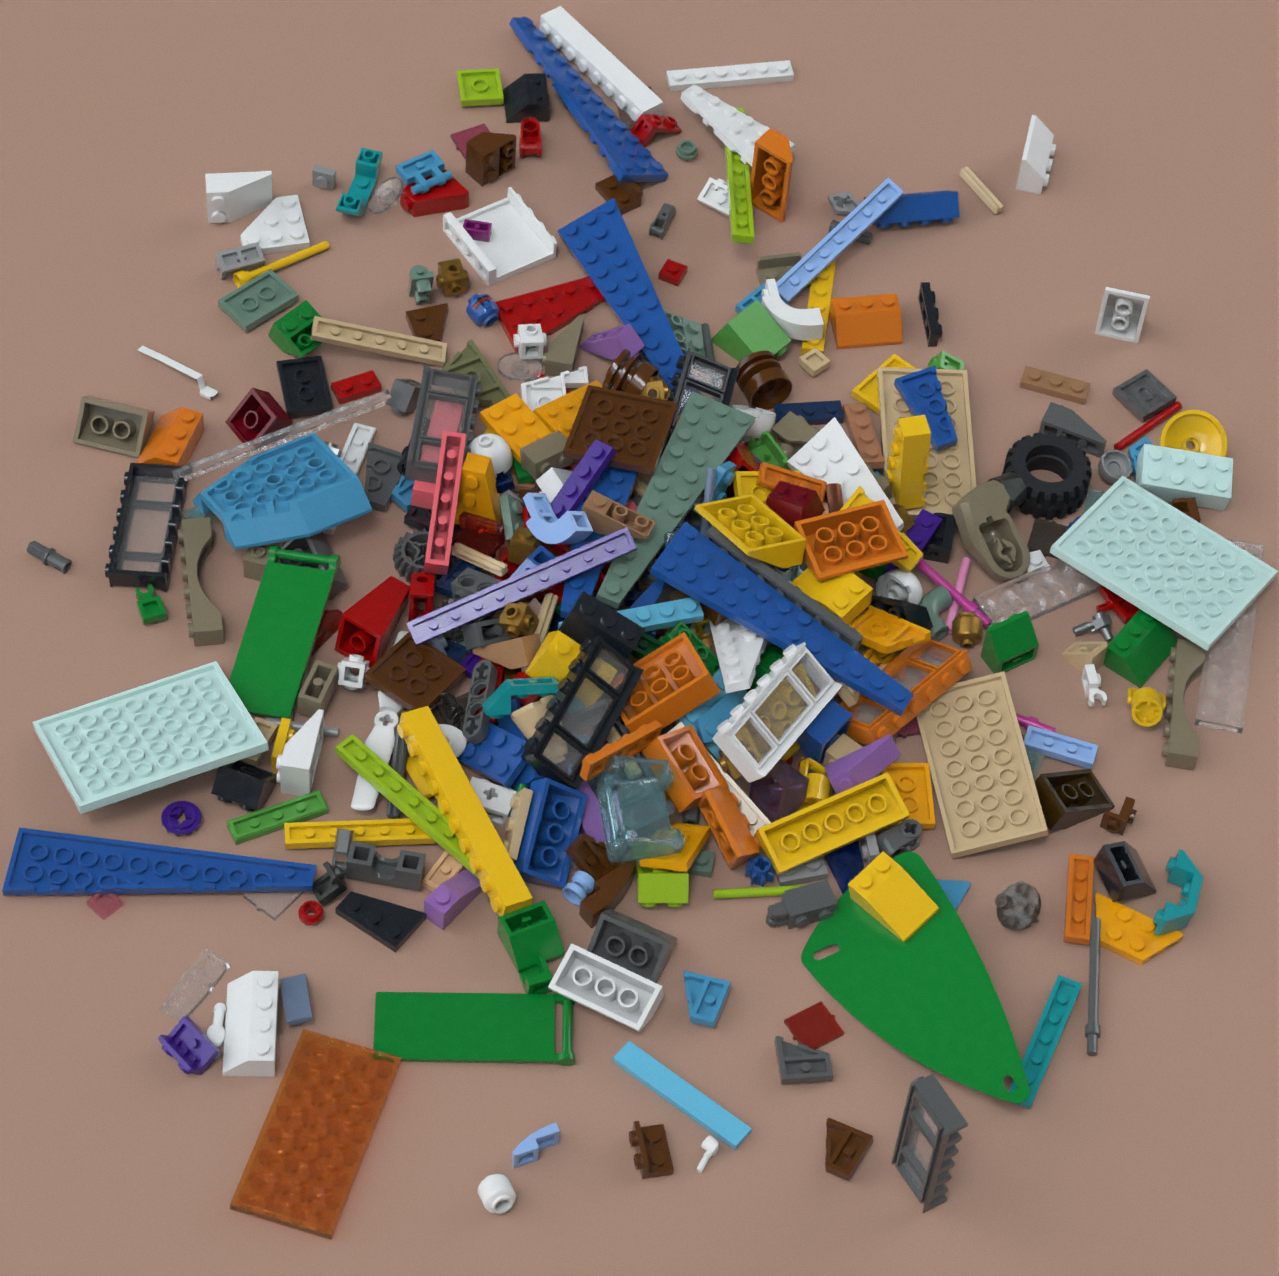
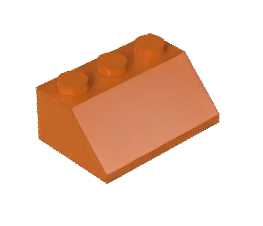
M896 293L831 298L829 320L837 349L902 344L901 309Z
M180 407L161 415L136 463L186 466L204 432L203 413Z
M692 725L656 737L642 751L679 813L697 807L704 791L729 787Z
M728 787L709 789L704 791L698 807L707 825L710 826V831L729 869L732 870L746 864L748 859L754 860L760 854V843L756 836L752 837L748 829L750 827L749 821L745 814L741 815L737 807L739 802L733 792L730 793Z

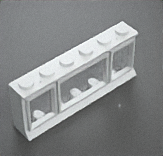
M805 642L797 646L792 644L783 651V658L775 661L770 666L771 671L769 674H765L757 681L758 686L743 697L745 701L737 705L730 712L732 716L729 719L724 720L716 728L718 732L712 738L749 783L768 774L843 686L830 677L806 648Z

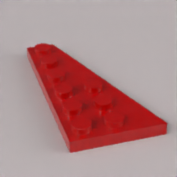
M585 277L496 301L495 303L499 307L498 320L518 356V347H514L513 341L514 334L518 332V325L541 324L542 333L551 336L573 322L578 315L583 312L588 313L593 309V306L606 301L590 278Z

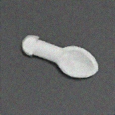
M217 1003L214 1006L213 1024L206 1033V1036L217 1048L221 1047L225 1038L223 1020L224 1014H226V1005L223 1003Z

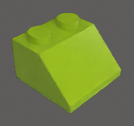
M636 863L635 879L638 903H642L644 907H656L657 903H667L669 907H681L682 903H688V871L654 870L649 867H642L640 863Z

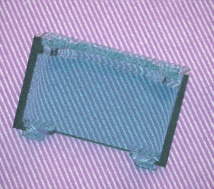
M614 755L599 776L597 795L607 855L610 862L623 863L677 854L684 847V835L679 829H671L665 791L673 782V772L670 771L669 761Z

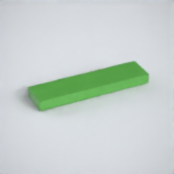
M317 790L226 821L235 845L282 830L284 829V823L305 822L328 814V807L320 791Z

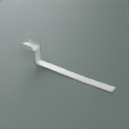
M141 346L138 351L197 379L200 396L211 401L210 397L219 394L217 390L205 386L202 374L145 346Z

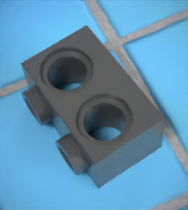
M467 567L451 582L453 601L456 602L497 584L501 580Z

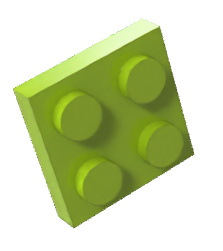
M499 68L457 70L456 77L461 107L503 105L504 97Z

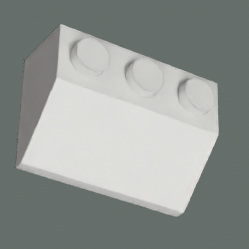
M1036 115L1031 117L1016 190L1041 194L1042 187H1047L1050 174H1047L1046 171H1051L1053 159H1050L1049 156L1054 157L1056 144H1052L1054 134Z

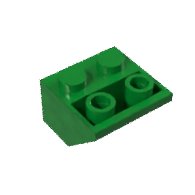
M305 300L274 322L268 336L282 352L303 358L324 343L310 340L313 319L315 316H322Z
M1024 611L1020 614H1013L1008 619L1000 623H993L987 628L981 658L994 674L1003 671L1006 673L1036 658L1039 644L1029 613Z
M545 900L498 917L497 934L518 973L536 967L538 965V956L544 955L546 962L565 956L556 921Z

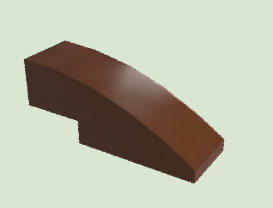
M634 857L595 881L593 894L580 902L579 915L591 929L597 925L600 914L609 908L615 910L626 895L635 876L637 861Z

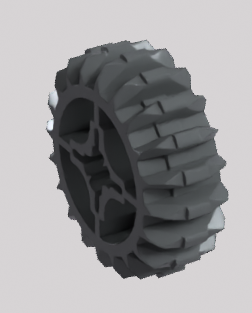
M425 527L421 532H418L416 529H414L413 534L406 532L405 537H400L398 543L394 546V567L400 577L405 576L406 582L411 580L412 573L424 571L429 534ZM450 551L448 570L455 564L456 556L451 554L452 551ZM433 574L435 575V583L436 580H439L443 575Z

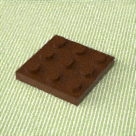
M409 631L364 673V680L411 711L425 706L432 708L466 675V668L427 642L416 647Z

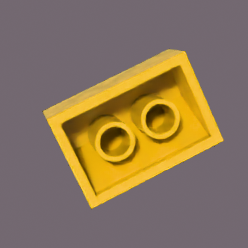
M559 630L549 632L525 674L531 678L556 677L561 681L567 676L570 663L580 653V644ZM596 657L590 668L608 684H610L617 672L615 668L599 657ZM585 677L575 696L583 704V708L592 705L604 692Z

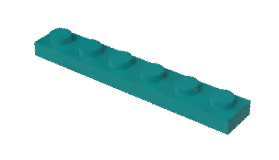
M1058 975L1022 1059L1030 1088V1095L1026 1101L1018 1103V1105L1031 1109L1081 990L1082 983ZM1014 1081L1011 1085L1009 1092L1018 1089Z

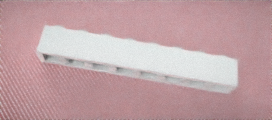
M559 6L540 16L539 30L544 33L545 37L564 53L567 59L572 61L582 73H585L595 85L599 86L606 96L616 102L618 107L623 109L633 121L637 122L642 113L662 116L663 101L566 10Z

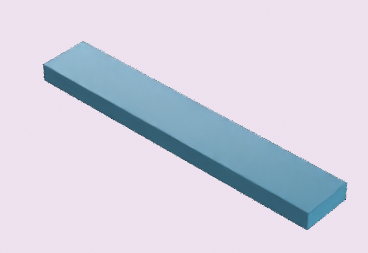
M628 1041L613 1057V1063L732 1149L736 1150L751 1134L752 1128L631 1041Z

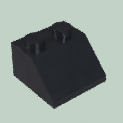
M546 73L524 74L503 89L506 123H521L526 117L536 118L539 122H549L550 102Z
M238 760L218 768L211 794L217 795L220 801L232 803L233 801L241 804L240 807L244 810L255 811L266 804L277 784V774Z

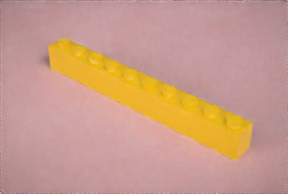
M429 706L401 713L400 722L397 725L398 734L401 738H404L409 755L415 758L420 775L424 776L428 783L430 794L434 795L437 799L441 814H445L450 831L458 838L459 847L462 853H466L472 872L476 873L480 879L481 889L484 893L487 892L493 911L497 912L500 917L530 906L533 897Z

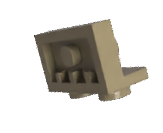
M800 252L758 257L756 274L760 285L766 283V279L775 278V281L778 282L801 260Z

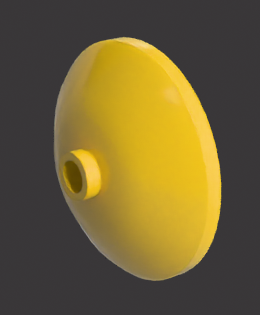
M1185 410L1177 413L1167 421L1160 436V446L1222 457H1225L1227 453V436L1223 426L1214 416L1201 410ZM1188 442L1193 445L1192 450L1187 448L1186 444Z

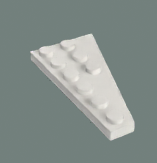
M695 84L681 93L680 99L693 113L700 114L703 117L702 122L706 126L711 125L714 128L713 133L732 152H737L744 164H749L752 167L755 142L770 128L760 124L752 117L745 115L735 107L728 105ZM789 141L791 152H793L795 144Z
M835 417L787 461L788 467L793 471H800L803 475L826 481L827 485L831 483L841 484L843 505L857 488L861 486L865 491V495L871 501L884 500L896 528L899 531L904 528L902 519Z
M708 618L726 693L750 689L756 674V665H759L761 661L760 655L764 653L768 640L731 619L714 625Z

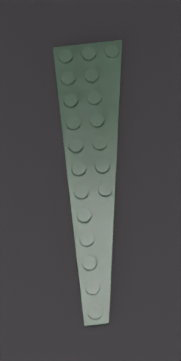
M692 391L636 512L656 521V524L647 539L633 538L637 547L636 551L612 561L597 593V600L616 609L619 608L633 589L635 583L641 578L645 569L655 559L656 554L666 544L667 539L674 533L702 495L706 484L707 468L717 469L719 465L726 461L728 456L733 453L737 444L752 427L756 417Z

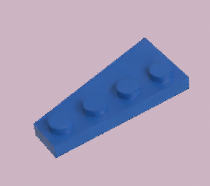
M932 366L896 378L894 385L913 416H926L931 431L930 443L937 452L956 445L958 439L951 416L947 412V403L943 399L942 387L936 376V368Z

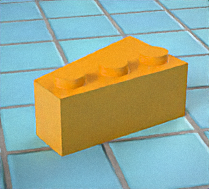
M468 452L461 472L454 524L499 534L503 518L491 457Z

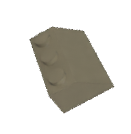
M90 395L81 398L73 442L139 458L151 434L155 411Z

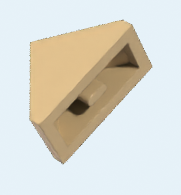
M1076 641L1063 651L1061 656L1080 673H1083L1084 666L1088 664H1094L1097 671L1103 666L1108 644L1106 641Z

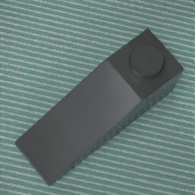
M1053 402L1050 403L1041 421L1039 432L1042 434L1050 432L1054 433L1055 436H1066L1067 440L1075 441L1078 444V448L1081 447L1086 453L1101 458L1107 441L1072 409Z

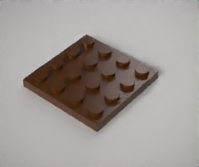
M588 385L563 449V457L581 460L595 439L611 446L616 451V454L607 466L654 475L678 410V403Z

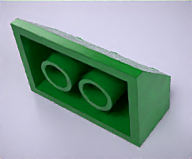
M1139 609L1108 644L1103 665L1141 688L1169 657L1171 647L1176 646L1177 637L1170 627Z

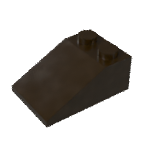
M1091 769L1040 774L1034 781L1046 826L1049 830L1069 828L1103 814L1106 810L1110 811L1115 807Z

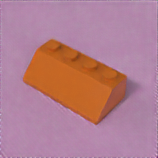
M770 128L755 142L750 179L752 206L783 223L786 216L793 157L788 137Z

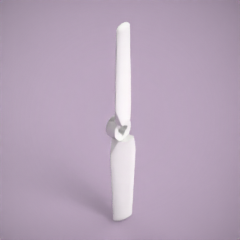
M399 631L395 644L399 642L408 633V631ZM379 690L380 712L374 718V728L368 736L365 745L388 764L394 747V734L398 725V716L404 707ZM386 721L390 722L387 726L383 725ZM359 774L351 808L358 811H368L374 808L379 791Z

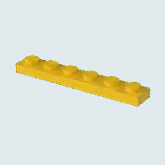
M836 259L811 282L807 309H820L824 327L822 339L802 340L801 354H806L815 347L823 354Z
M409 818L284 823L285 849L333 848L337 828L354 830L352 840L354 842L376 846L435 844V841Z

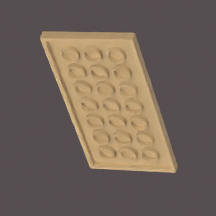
M878 367L877 369L881 448L885 461L884 477L885 470L888 469L887 458L891 455L890 443L894 440L893 429L897 426L898 418L913 416L894 385L895 379L923 369ZM936 369V376L942 387L943 399L947 403V412L951 416L958 440L956 445L937 452L930 443V454L927 457L928 473L924 474L927 490L922 492L926 500L925 507L905 509L912 520L916 519L922 509L932 514L940 512L952 515V508L959 499L977 487L967 370ZM891 489L892 497L889 499V501L892 505L896 504V501Z
M1005 672L955 683L916 716L952 859L1049 835Z

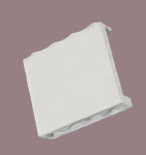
M511 187L508 188L507 198L456 219L451 212L443 215V231L488 287L556 258L558 244L555 237L547 232L544 224L538 221L532 209L524 204L521 196L518 193L516 194ZM469 219L492 223L489 242L473 240L463 228L464 220Z

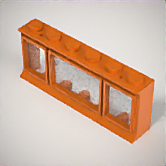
M932 639L907 647L882 670L914 694L903 714L900 716L860 693L857 703L851 707H848L844 701L839 703L840 706L853 715L847 736L864 745L871 744L889 734L893 736L972 670L968 650L962 651Z

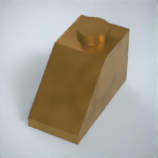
M518 526L510 539L507 561L521 565L540 545L555 557L559 556L550 544L537 539L529 528Z

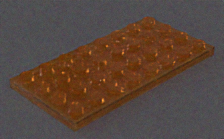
M303 1029L234 1193L230 1209L332 1240L400 1068L401 1058Z

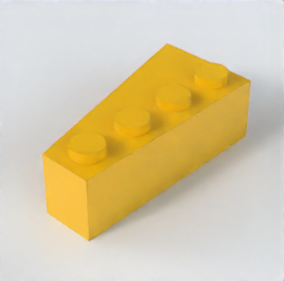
M925 415L898 418L897 426L893 429L894 440L890 443L891 455L887 458L888 469L885 470V478L891 484L896 504L902 505L905 509L925 507L926 500L922 492L927 490L924 474L928 473L927 457L930 454L931 431Z

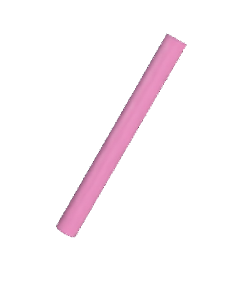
M968 557L962 558L955 589L962 595L971 564V559ZM953 599L945 623L949 627L947 634H952V620L957 617L960 607Z

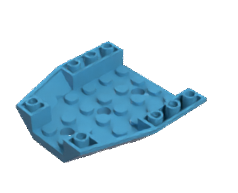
M314 432L252 456L226 476L200 492L193 499V504L203 515L213 512L221 520L225 539L235 550L310 537L372 512V507L359 477Z

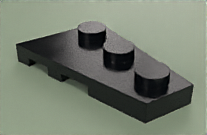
M352 891L335 908L337 915L395 953L426 920L427 914Z

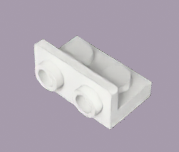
M710 177L697 200L699 203L729 217L727 182L719 178L715 180Z

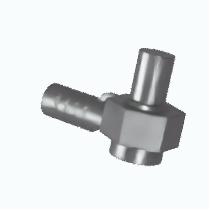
M1105 611L1092 616V622H1085L1072 628L1075 636L1087 631L1094 632L1100 630L1106 642L1114 638L1109 628L1113 622L1109 614H1105Z

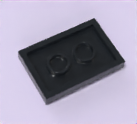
M321 356L276 361L285 410L290 418L333 413Z

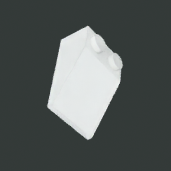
M272 171L205 174L208 224L230 223L266 208L273 201Z
M1106 287L1098 315L1095 335L1138 343L1150 296Z
M318 709L285 744L283 754H278L276 782L280 783L281 793L296 796L311 793L324 740V710Z

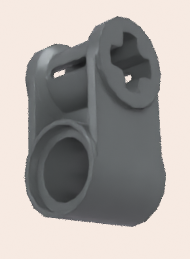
M907 819L890 830L882 832L876 838L879 851L881 853L885 852L889 857L894 858L904 852L915 850L920 844L919 836L922 832V826L914 819Z

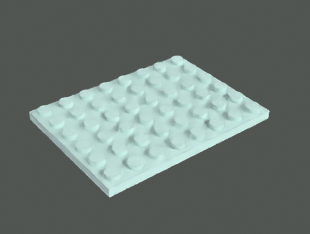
M1124 476L1104 493L1050 549V553L1206 651L1211 648L1274 580L1278 573V570Z
M217 661L32 722L34 731L80 814L269 750L268 742Z

